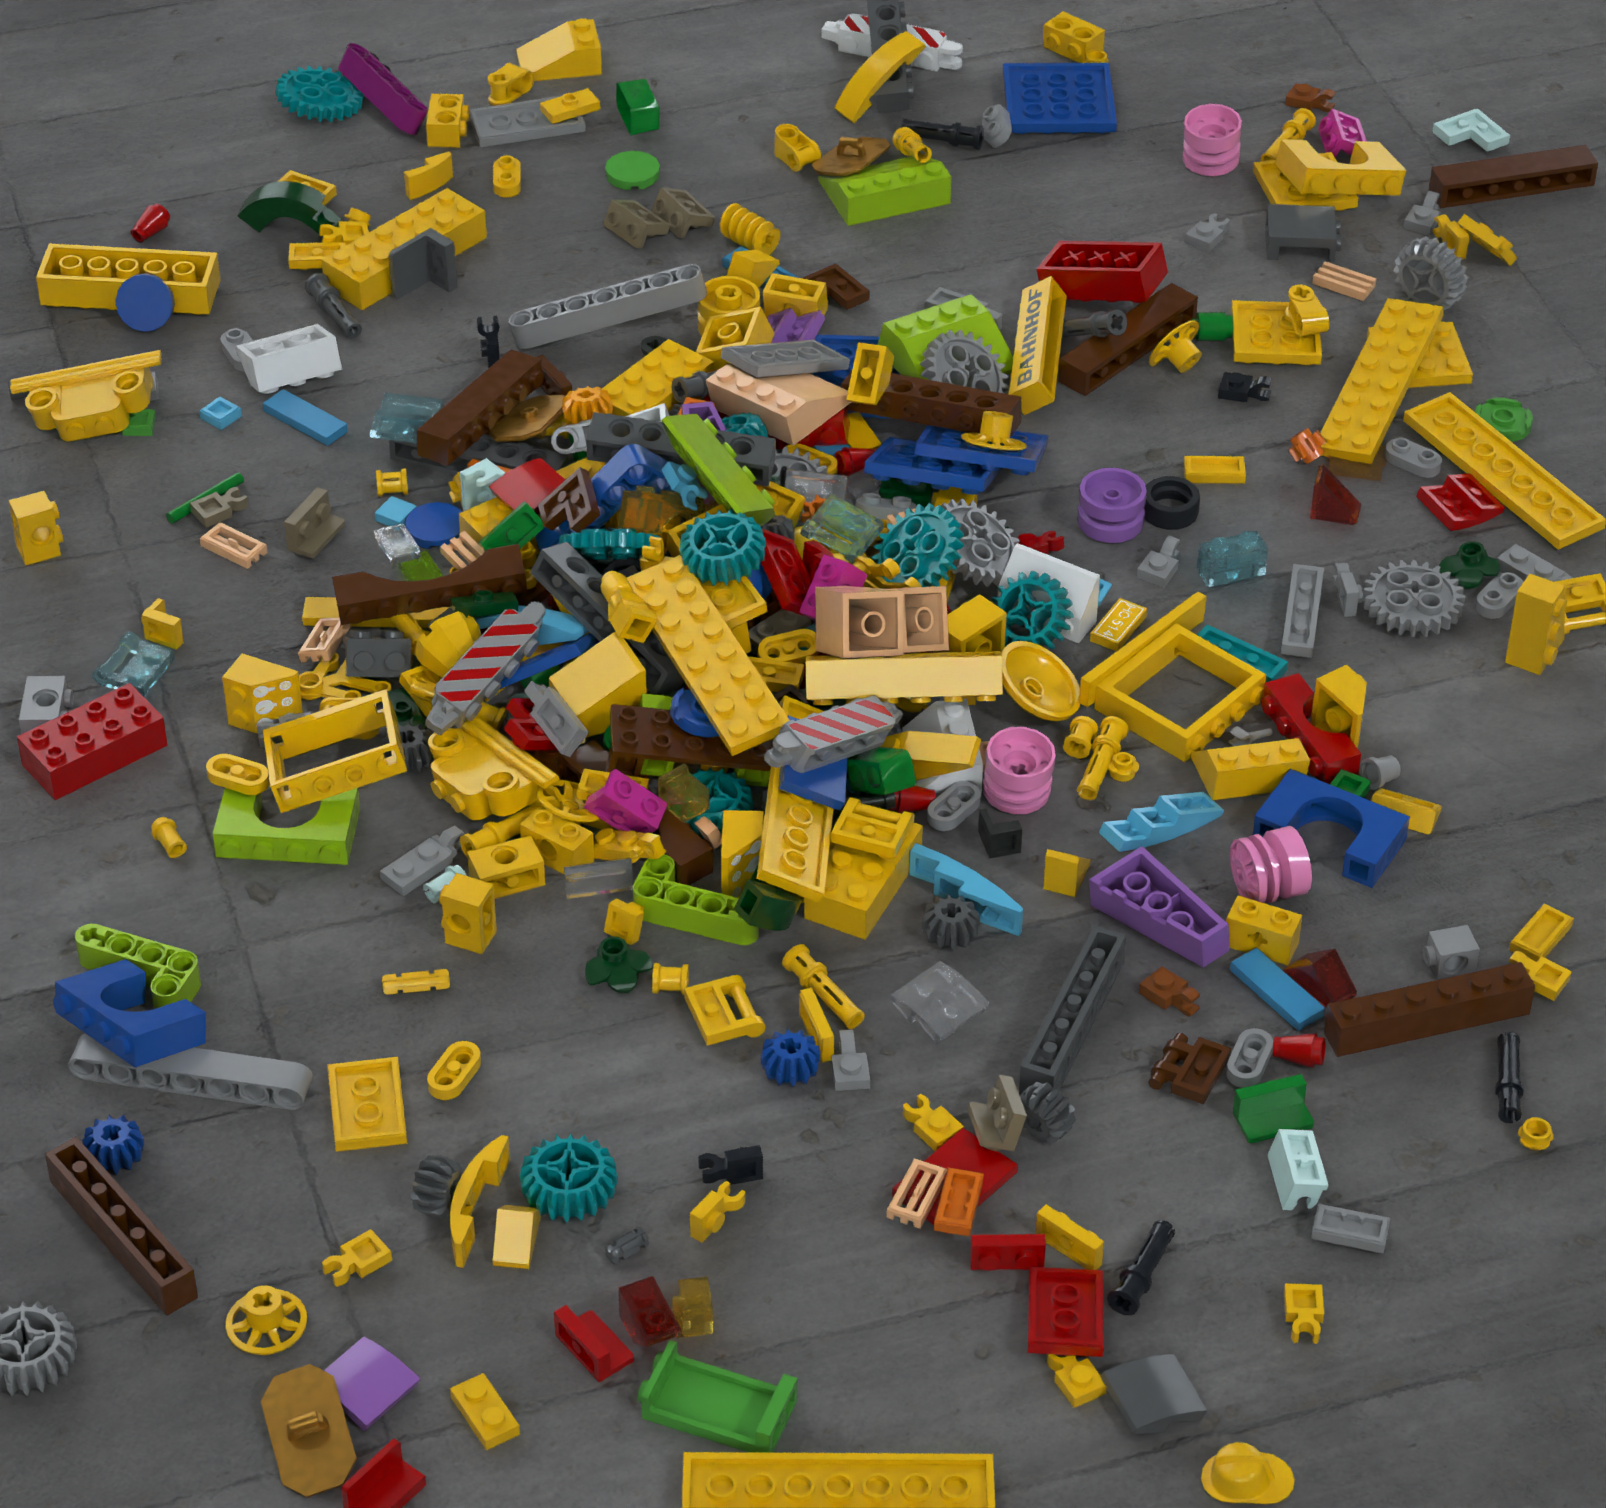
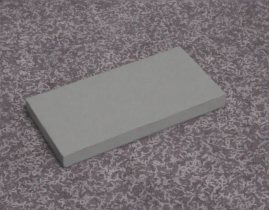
M560 96L469 110V120L480 147L586 132L585 122L582 115L552 124L540 111V102Z
M815 340L731 346L722 348L721 354L722 359L756 378L848 370L850 362L844 355Z

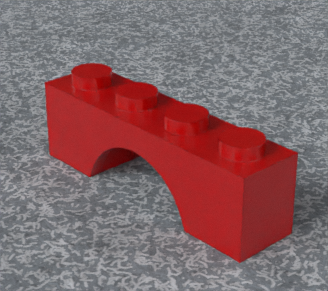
M1299 673L1265 683L1264 694L1261 698L1263 712L1270 716L1276 724L1279 733L1285 736L1286 739H1300L1310 759L1308 770L1313 777L1331 784L1341 769L1359 775L1361 752L1347 734L1323 731L1313 726L1307 720L1312 714L1314 692Z

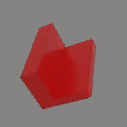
M567 1305L554 1311L555 1336L599 1383L634 1362V1354L594 1311L589 1310L579 1317Z
M394 1438L343 1484L341 1488L344 1508H402L426 1486V1477L402 1459L401 1443Z

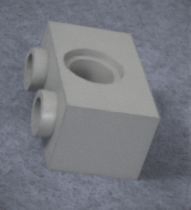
M27 676L19 715L21 734L69 712L68 708H73V689L67 688L66 676Z

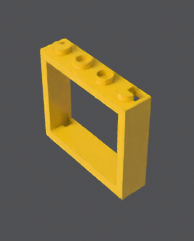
M1175 623L1096 685L1094 709L1107 717L1115 716L1121 718L1127 723L1129 730L1181 761L1186 762L1191 758V752L1202 751L1215 737H1220L1235 721H1240L1248 710L1260 704L1264 694L1266 674ZM1179 655L1236 687L1234 691L1187 729L1180 727L1129 697L1132 692Z
M387 689L263 730L270 787L281 813L407 772L397 716ZM382 702L383 709L376 710L374 704ZM384 726L387 728L388 744L286 777L284 759ZM281 735L283 742L277 744L272 742L271 738ZM391 751L392 756L385 758L384 753Z

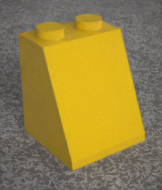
M614 632L550 676L549 687H552L561 695L589 731L585 737L588 738L605 732L610 726V707L612 704L639 707L642 694H647L646 670L626 640L618 637L617 633Z

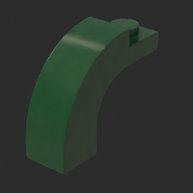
M290 181L271 182L257 188L244 201L237 217L259 233L269 222L281 217L297 219L318 234L320 225L330 224L338 227V222L342 220L334 211L322 204L326 195L310 186Z
M757 865L751 879H748L734 910L750 926L774 931L786 930L790 927L804 897L756 879Z

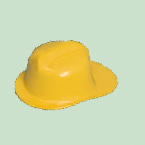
M1243 1442L1230 1443L1221 1448L1215 1456L1207 1461L1202 1468L1201 1474L1204 1490L1212 1498L1226 1503H1278L1290 1495L1295 1481L1292 1470L1285 1461L1273 1454L1259 1452L1254 1446Z

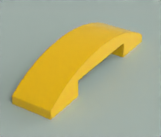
M908 31L900 33L886 42L854 74L840 95L834 107L835 110L854 124L872 105L869 99L903 63L909 66L926 48V45Z
M501 1135L485 1146L467 1166L456 1186L450 1210L452 1250L456 1267L464 1268L475 1243L474 1218L471 1215L484 1185L499 1186L510 1162L509 1136Z

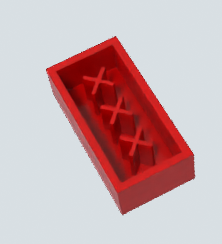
M1059 241L1036 269L1039 282L1052 276L1066 294V300H1081L1082 302L1092 300H1106L1110 303L1117 301L1146 302L1168 274L1161 242Z
M131 683L17 736L22 766L54 800L168 746L164 717Z

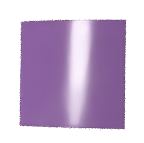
M792 308L770 314L767 319L775 333L771 343L814 340L825 321V317L820 310L797 317Z
M364 1336L324 1370L335 1378L343 1411L364 1432L412 1391L420 1381V1378L402 1361Z

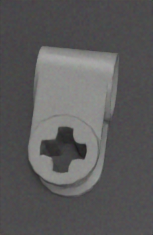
M592 419L558 427L551 438L553 448L561 454L587 452L586 439ZM561 432H569L574 438L573 445L568 448L560 447L557 443V435Z

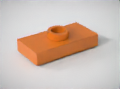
M948 1168L934 1221V1231L970 1237L983 1185L984 1173Z

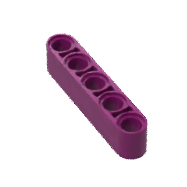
M349 43L338 65V70L400 130L408 134L417 135L428 113V108L367 49L358 44Z

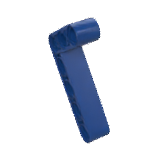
M629 444L620 449L591 478L600 516L585 529H599L638 490L674 510L688 509L683 505L680 493L671 489L661 470L668 461L638 444ZM568 519L553 531L545 527L536 535L535 539L540 552L544 548L558 545L560 535L577 533L570 529Z

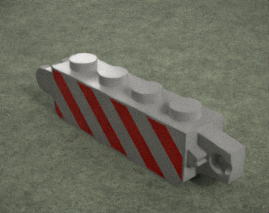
M539 601L531 602L520 613L515 609L504 610L435 685V693L432 699L433 708L425 721V725L429 729H432L438 735H442L453 725L460 728L467 719L472 721L481 710V703L486 698L491 700L497 694L501 687V681L505 677L510 679L516 673L521 659L524 656L529 658L535 652L539 645L537 637L543 623L542 618L545 616L546 608H544L542 603H539Z
M876 695L864 699L857 698L851 703L842 706H833L829 710L818 714L812 713L806 718L797 721L790 720L781 727L779 734L775 736L772 742L773 748L767 750L764 761L769 766L775 768L789 765L794 771L800 773L837 762L882 746L891 728L899 722L903 713L896 708L894 703L881 702Z

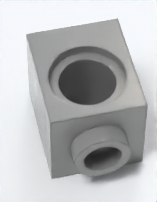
M1468 925L1429 931L1427 946L1423 947V959L1427 967L1431 966L1436 979L1448 978L1476 972L1480 948Z

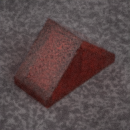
M1322 464L1318 468L1314 484L1310 519L1348 525L1356 524L1362 504Z
M1336 949L1307 953L1283 970L1326 1008L1330 1003L1353 999L1357 995V990Z

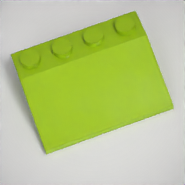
M911 156L869 165L858 173L846 176H818L819 183L847 226L951 203L952 176L941 161L932 158L925 163H920L919 160L917 161Z
M972 294L884 322L877 345L889 348L895 356L893 367L901 375L929 380L921 376V373L926 370V368L920 365L925 359L922 353L928 349L927 345L941 333L945 335L949 330H952L954 334L958 330H962L964 337L969 332H972L973 340L975 341L982 337V345L986 347L991 344L990 353L992 355H1000L996 359L997 363L1005 364V367L1000 370L1001 373L1007 375L1012 373L1013 355L990 311Z
M698 414L666 416L661 420L670 445L686 465L695 471L698 480L719 505L723 504L727 512L732 509L735 515L740 512L741 514L745 513L747 518L753 517L756 524H760V527L775 516L772 506L776 503L765 489L761 492L753 484L756 481L755 476L746 465L740 468L734 460L737 457L736 453L727 442L723 444L719 442L715 437L718 431L708 418L702 421Z

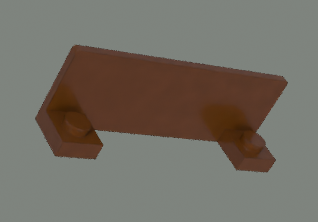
M612 704L610 707L611 749L606 772L610 773L617 769L624 775L640 777L644 759L770 772L771 766L764 761V756L767 750L773 748L772 742L774 738L732 756L720 736L702 737L682 730L674 723L670 710Z

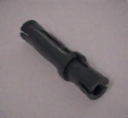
M1505 1032V1044L1503 1034H1500L1497 1038L1499 1080L1495 1086V1094L1499 1098V1119L1505 1123H1513V1112L1516 1122L1521 1119L1520 1099L1524 1094L1523 1084L1521 1085L1520 1038L1513 1032Z

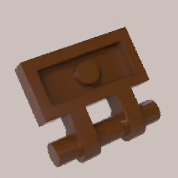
M1177 1033L1173 1039L1166 1043L1162 1059L1156 1061L1150 1071L1152 1076L1148 1084L1151 1088L1159 1090L1164 1083L1171 1081V1093L1204 1105L1229 1060L1231 1048L1198 1037L1193 1046L1187 1044L1188 1037L1185 1034ZM1184 1060L1182 1067L1175 1065V1063Z

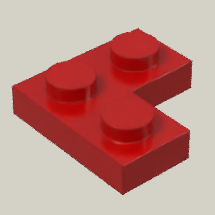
M512 698L506 709L512 714L514 719L510 718L504 730L512 737L513 744L524 751L558 750L530 713L534 703L530 698Z

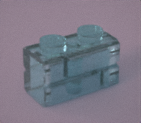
M1244 531L1239 535L1226 538L1216 537L1211 541L1199 543L1197 570L1207 587L1266 574L1268 548L1258 531Z

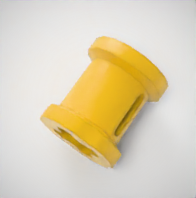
M401 468L399 472L382 473L381 470H376L378 497H383V494L401 492L403 495H408L406 468Z
M1086 716L1073 718L1070 723V735L1064 740V751L1069 756L1077 759L1089 756L1092 747L1091 741L1098 734L1099 727L1097 723Z
M654 963L652 992L658 994L660 990L680 991L684 995V988L689 987V964H683L682 967H661L660 963Z

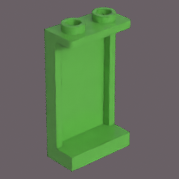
M669 1340L664 1352L659 1351L656 1354L652 1366L653 1373L649 1380H643L637 1400L641 1402L642 1419L745 1452L773 1453L797 1404L798 1378L783 1374L778 1386L681 1356L678 1354L677 1342Z

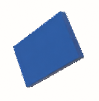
M588 633L577 640L567 642L520 662L516 673L510 679L505 677L501 681L500 689L575 658L588 651L600 641L591 633Z
M788 715L789 720H800ZM847 758L805 773L794 771L789 765L783 766L780 769L779 789L840 811L845 804Z

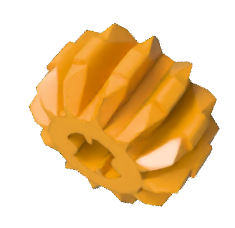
M578 387L576 391H569L562 398V411L567 425L592 419L594 412L612 414L613 411L608 391L600 387Z

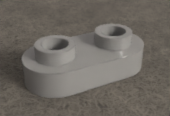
M1001 104L991 105L984 111L982 119L984 139L993 148H997L1003 145L1011 135L1010 114Z
M238 328L229 329L222 334L221 348L233 367L245 372L235 346L252 342L253 340L246 331Z
M1401 437L1390 440L1386 444L1385 459L1390 464L1425 478L1434 477L1440 473L1442 457L1434 450Z
M865 493L863 497L856 499L855 511L862 517L887 520L888 515L893 514L896 518L899 512L904 511L906 514L907 508L916 509L917 506L908 497L896 496L893 499H885L875 493Z
M1510 572L1498 574L1477 595L1476 611L1481 616L1490 619L1504 616L1515 605L1517 591L1522 585L1523 580Z
M959 781L952 784L929 804L927 811L929 825L940 831L956 828L979 808L981 803L980 788L969 781Z
M1252 1028L1243 1031L1239 1035L1229 1057L1226 1071L1227 1079L1233 1085L1244 1088L1257 1085L1260 1082L1273 1050V1038L1268 1032Z

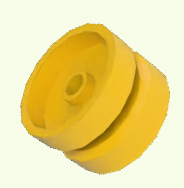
M721 276L705 282L707 295L698 302V331L702 336L710 316L760 307V291L757 286L748 279L737 276Z

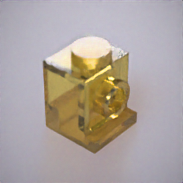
M682 764L658 778L659 798L667 803L666 809L681 822L685 823L710 809L709 789L688 772L686 764Z
M708 1276L678 1280V1295L672 1296L671 1304L676 1338L713 1334V1304Z

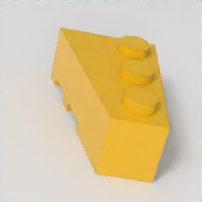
M1529 573L1517 591L1505 663L1537 675H1541L1547 665L1552 666L1556 659L1558 648L1564 640L1565 608L1567 604L1564 585Z

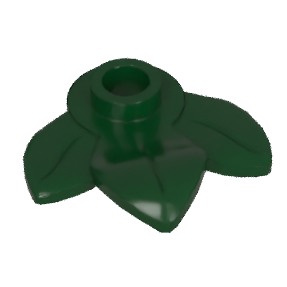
M1475 541L1462 544L1456 555L1445 557L1439 564L1440 573L1451 572L1450 576H1455V579L1459 580L1458 586L1464 589L1475 588L1481 584L1484 576H1498L1500 572L1498 560L1489 557L1484 546Z
M608 937L598 947L597 956L587 962L585 978L589 985L607 982L608 986L615 992L629 993L637 985V973L652 970L653 964L649 955L644 951L630 949L626 941L620 937Z

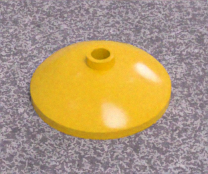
M1028 641L1012 642L1001 651L1003 688L1019 707L1037 718L1049 721H1064L1076 713L1080 707V687L1071 670L1058 656L1048 649Z

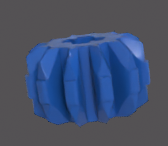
M787 1028L785 1034L774 1031L771 1039H765L761 1054L762 1069L765 1070L767 1079H776L778 1086L788 1082L794 1088L798 1081L807 1084L809 1078L816 1076L818 1071L820 1050L813 1036L805 1037L803 1030L791 1033Z
M109 1114L107 1120L95 1119L94 1127L85 1128L84 1138L82 1139L83 1145L106 1171L113 1170L117 1175L119 1169L131 1170L133 1162L141 1161L142 1150H144V1138L136 1121H128L125 1115L120 1116L118 1119H113Z

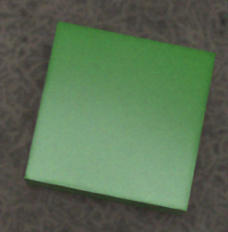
M144 409L137 413H129V425L126 429L122 430L123 436H153L156 421L155 409Z

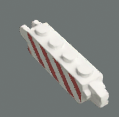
M850 14L846 16L844 21L825 22L822 27V38L836 42L838 44V51L864 57L872 55L868 16ZM906 24L907 31L926 45V48L913 60L911 66L937 72L940 67L954 70L962 67V59L953 56L961 55L963 52V46L960 43L948 41L947 35L943 31Z

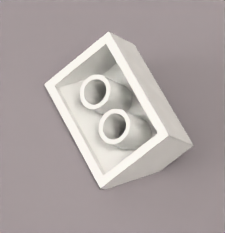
M319 324L235 346L250 385L263 394L276 392L279 390L278 387L288 384L290 386L302 385L306 383V379L313 377L320 379L328 378L334 375L333 372L342 370L336 338Z
M1017 543L1013 548L999 586L1007 589L1009 587L1007 578L1011 577L1017 582L1019 572H1023L1028 577L1031 571H1036L1039 577L1042 573H1047L1050 575L1051 580L1056 578L1061 582L1060 588L1064 587L1068 591V595L1065 598H1069L1073 605L1066 610L1071 611L1074 616L1071 619L1065 620L1071 626V630L1062 629L1060 634L1066 639L1080 643L1097 622L1100 575ZM998 590L997 597L1000 598L1002 593ZM1032 591V596L1037 599V602L1042 600L1044 602L1051 601L1047 592ZM1019 599L1015 602L1012 609L1018 605ZM1050 618L1044 622L1043 629L1048 624Z
M963 699L962 702L935 701L902 728V732L919 731L976 736L967 699ZM978 749L973 768L917 780L915 786L934 789L936 797H938L952 784L959 781H969L976 784L982 793L983 762L980 750Z

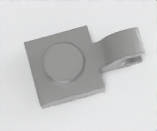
M1428 191L1423 206L1414 204L1404 220V229L1430 236L1433 228L1437 225L1434 217L1440 215V211H1437L1439 205L1436 204L1440 194Z
M1168 536L1163 543L1160 553L1151 550L1137 568V578L1165 588L1178 570L1179 560H1177L1180 551L1175 549L1179 545L1180 539Z
M853 1029L839 1030L840 1054L831 1055L835 1091L870 1089V1074L866 1052H855Z

